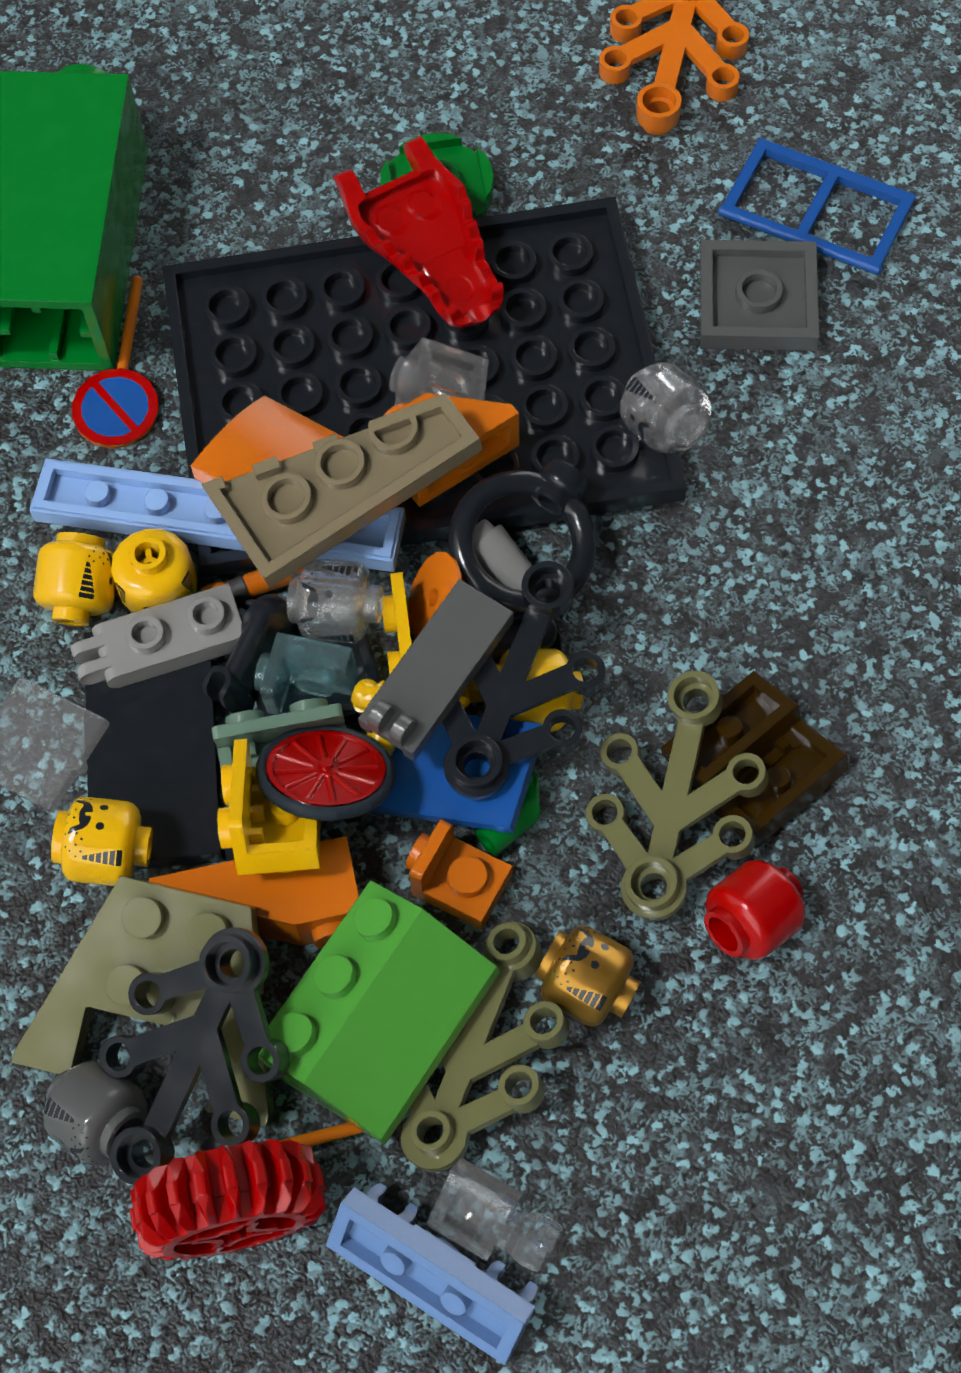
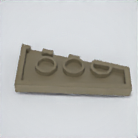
M443 393L371 420L368 423V428L340 439H338L336 434L312 442L314 449L279 461L277 456L253 464V471L228 481H225L221 476L201 485L269 588H272L481 452L483 447L475 431L449 396Z

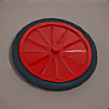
M315 726L292 730L272 740L261 751L256 762L255 777L261 792L271 803L283 811L301 818L317 821H337L363 815L381 805L393 790L396 781V767L385 748L366 734L337 726Z

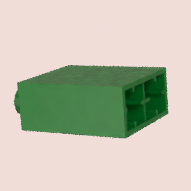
M86 64L68 65L61 68L58 72L0 71V368L93 371L115 369L148 147L129 74H109L103 69Z

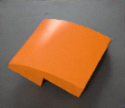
M263 396L234 417L211 440L190 466L194 478L202 483L221 476L225 481L252 472V465L275 456H277L279 461L314 449L312 442L336 434L338 439L343 438V436L267 396Z

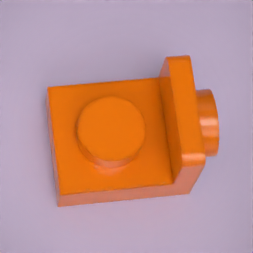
M442 819L439 820L431 836L422 833L418 837L406 861V869L410 870L409 877L413 896L481 930L484 928L513 876L512 865L455 838L453 825Z

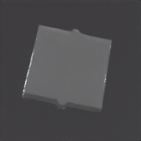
M19 677L0 707V786L54 813L78 774H84L88 770L86 761L110 723L105 718Z

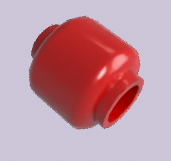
M762 860L747 861L707 893L705 906L707 913L704 916L705 928L716 946L729 956H741L751 960L764 959L803 927L805 908L802 900L804 895L802 886L795 875L786 868L776 867Z

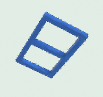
M759 138L727 198L719 207L718 215L786 241L816 242L817 253L879 275L882 272L883 263L915 202L916 195ZM764 157L824 178L797 230L737 207ZM837 183L898 205L872 258L810 235Z

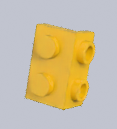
M248 738L234 740L232 764L222 765L221 767L222 794L225 805L229 804V807L218 809L217 822L220 846L222 849H233L237 875L275 872L288 873L298 870L320 869L321 821L295 816L271 803L261 792L255 777L256 766L252 764Z

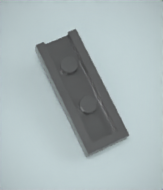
M459 579L359 716L360 727L369 733H376L401 749L406 757L415 762L513 624V612Z

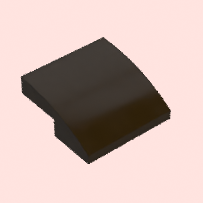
M753 671L722 696L723 707L719 717L712 724L705 726L691 789L695 791L727 770L730 760L738 754L752 753L760 757L765 764L769 776L768 785L765 790L755 797L747 798L738 795L714 811L720 818L728 815H738L745 818L754 832V848L757 849L847 772L849 765L846 753L801 720L799 705ZM674 737L661 747L662 755L668 762ZM751 766L744 767L737 773L736 781L742 784H749L757 779L759 770ZM733 828L743 839L745 838L744 830Z

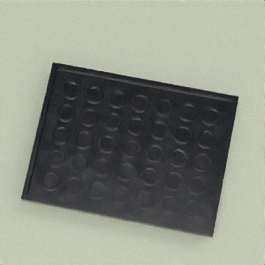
M616 196L473 218V220L477 221L484 245L485 260L489 264L498 283L502 282L504 299L500 310L481 323L465 328L448 325L436 312L429 298L397 267L369 248L359 236L162 266L189 478L195 479L190 465L211 440L242 410L263 396H267L329 430L346 437L367 429L369 421L382 417L390 408L397 404L409 403L424 393H446L448 396L512 404L519 412V446L421 507L416 504L412 497L396 506L405 508L406 516L400 546L447 539L455 508L474 485L489 476L505 471L529 470L540 472L550 458H557L571 464L587 478L589 488L581 501L588 510L589 515L685 500L687 487ZM634 377L637 378L636 381H640L638 386L641 383L643 384L641 390L645 387L653 396L652 399L643 397L644 394L642 396L634 394L635 390L633 392L626 390ZM631 414H632V415L634 416V418H635L634 421H632L631 418H630V415H631ZM640 422L653 423L650 427H644L646 430L644 432L651 436L644 437L645 443L637 433L639 431H635L636 436L632 428L638 427ZM646 438H653L661 447L654 446L655 444L650 442L652 440H647ZM511 495L500 498L490 504L482 512L476 525L486 519L495 527L502 524L505 529L564 519L562 516L554 515L544 510L535 502L532 496ZM198 545L200 567L204 578L257 569L245 551Z

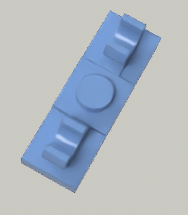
M382 1183L372 1186L367 1194L353 1187L340 1203L326 1246L505 1365L516 1350L536 1308L532 1302L537 1293V1285L529 1281L523 1291L516 1294L498 1282L506 1266L503 1262L495 1261L487 1268L486 1272H483L475 1267V1262L459 1253L449 1242L435 1237L417 1224L413 1226L418 1208L414 1204L409 1203L399 1215L381 1205L387 1189Z

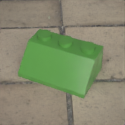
M370 880L269 1024L271 1037L282 1041L290 1054L288 1071L280 1079L385 1145L501 971L495 964L424 909ZM263 1047L259 1052L258 1058L271 1069L273 1057L270 1051Z

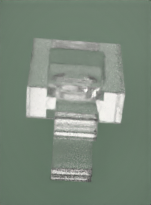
M460 1158L450 1170L426 1223L428 1227L485 1261H488L498 1247L511 1255L520 1265L536 1272L541 1268L547 1254L551 1253L563 1230V1227L558 1222L544 1214L516 1211L515 1209L522 1193L463 1158Z

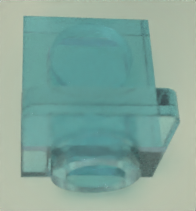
M277 632L271 653L263 652L261 654L254 678L255 690L260 691L267 713L275 715L282 713L290 683L295 684L301 691L318 697H329L333 692L351 696L358 675L353 650L351 647Z

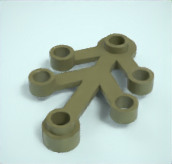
M702 671L682 673L673 680L668 689V704L678 723L662 790L642 763V752L632 736L625 733L612 734L604 740L600 748L601 759L608 771L622 778L654 825L648 853L628 828V813L619 798L612 794H599L590 800L585 811L586 820L593 831L601 837H606L626 867L621 880V894L625 904L632 913L645 920L658 921L674 915L680 910L686 900L688 882L725 857L738 860L748 856L755 846V835L749 822L741 816L728 815L721 818L715 824L711 836L676 856L680 836L683 831L738 795L748 798L761 794L767 787L769 780L767 769L760 757L752 753H741L730 760L727 770L690 793L705 726L712 724L719 717L723 707V698L716 681L709 674ZM695 697L707 698L709 702L703 711L692 713L686 710L687 704L691 699ZM625 746L632 749L631 756L627 761L623 763L611 761V755L617 748ZM751 766L759 770L757 779L749 784H742L736 781L737 773L744 767ZM605 807L616 808L617 816L613 822L606 825L596 822L597 814L601 809ZM733 828L744 830L745 838L741 844L729 847L722 843L723 836L728 830ZM660 879L667 883L666 891L661 897L650 899L645 896L644 891L649 882Z
M520 922L502 923L496 926L488 935L484 945L485 957L495 964L501 972L464 1026L461 1035H458L441 1062L446 1072L436 1097H434L428 1083H426L409 1108L410 1115L401 1131V1146L409 1161L423 1171L441 1172L456 1166L467 1152L470 1135L515 1112H531L538 1108L544 1099L545 1087L536 1072L526 1065H514L505 1070L498 1082V1090L465 1104L474 1082L540 1048L553 1049L558 1047L566 1040L569 1034V1022L560 1007L553 1002L541 1001L535 1003L527 1010L522 1025L490 1041L513 982L531 977L538 970L542 962L543 951L539 941L532 930ZM513 939H519V944L513 952L508 954L500 953V949L505 943ZM549 1016L557 1018L556 1025L550 1032L545 1034L536 1033V1027L543 1018ZM522 1080L532 1081L531 1090L526 1096L522 1098L511 1097L512 1089L516 1083ZM435 1125H443V1134L440 1139L435 1143L425 1144L424 1136L428 1130Z

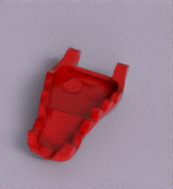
M421 136L403 145L406 158L413 171L367 193H364L355 173L351 169L332 176L338 187L350 223L362 241L410 279L429 298L436 312L448 325L465 328L485 321L500 310L504 299L502 282L498 283L489 264L485 260L483 241L477 221L473 220L472 205L465 186L435 157Z

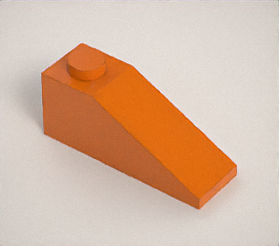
M346 836L320 841V869L238 876L235 860L148 878L151 882L256 906L259 936L300 946L314 943V946L317 948L325 946L359 897Z

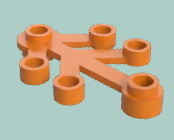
M640 0L632 5L618 6L611 12L610 35L616 41L625 44L609 46L600 53L599 76L603 81L610 84L625 82L631 75L632 65L662 50L654 83L642 88L637 96L636 118L647 133L664 135L671 131L680 120L682 99L676 87L684 54L691 59L706 77L705 90L711 99L718 102H726L732 100L737 95L740 79L739 71L733 65L725 63L720 57L727 60L742 58L748 50L749 30L745 25L735 22L716 0ZM672 10L670 21L641 35L643 22ZM695 12L717 34L716 52L692 26ZM628 22L631 25H622L620 23ZM734 39V40H737V41H739V42L733 43V42H728V41H726V40ZM618 63L621 64V66L613 67L609 64ZM723 80V81H727V82H729V83H728V84H719V83H717L716 81Z

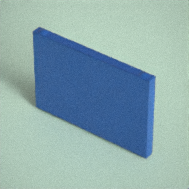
M467 714L476 731L482 716ZM510 720L503 740L542 724ZM442 723L415 762L406 757L401 749L395 748L391 756L396 767V781L393 790L381 805L368 812L439 822L442 819L452 825L514 834L537 756L511 766L505 785L496 794L484 799L463 797L450 787L445 777L444 757L452 743ZM473 759L467 763L465 772L472 777H481L488 772L490 766L482 759Z

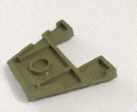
M120 876L13 1052L11 1062L55 1074H60L77 1066L81 1061L93 1008L164 1026L194 1016L206 989L177 997L171 1010L164 1014L142 1015L136 1012L130 1004L128 996L130 984L140 974L152 972L166 973L199 961L201 951L207 941L220 930L226 928H245L259 936L257 907L130 876ZM237 950L231 958V968L239 976L243 972L244 959L242 953ZM152 981L147 988V999L154 1006L159 1000L160 993L158 986ZM263 984L258 990L260 998L264 994ZM231 1006L221 1029L242 1101L248 1102L255 1107L260 1116V1125L267 1126L273 1120V1096L270 1097L268 1082L257 1083L250 1080L241 1068V1054L245 1046ZM258 1058L260 1068L268 1073L267 1066ZM209 1099L206 1111L213 1113ZM233 1111L230 1118L242 1120L236 1112Z

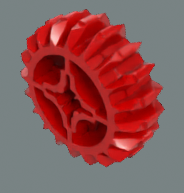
M273 1138L254 1143L248 1140L242 1144L231 1146L223 1144L219 1148L208 1151L197 1150L196 1154L185 1158H173L168 1165L156 1166L148 1174L140 1177L134 1183V1188L130 1191L133 1207L129 1209L132 1230L137 1232L139 1249L144 1250V1254L148 1256L162 1258L167 1261L177 1258L187 1261L203 1256L210 1258L218 1254L257 1247L270 1241H281L282 1237L299 1233L304 1227L313 1225L326 1210L323 1194L326 1192L322 1169H320V1164L317 1163L315 1153H313L310 1146L290 1139L280 1142Z

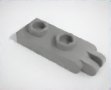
M227 583L159 606H153L101 622L92 628L93 637L74 643L70 649L74 662L83 663L77 668L81 684L92 685L106 680L108 687L120 688L232 653L241 635L242 621L230 585Z

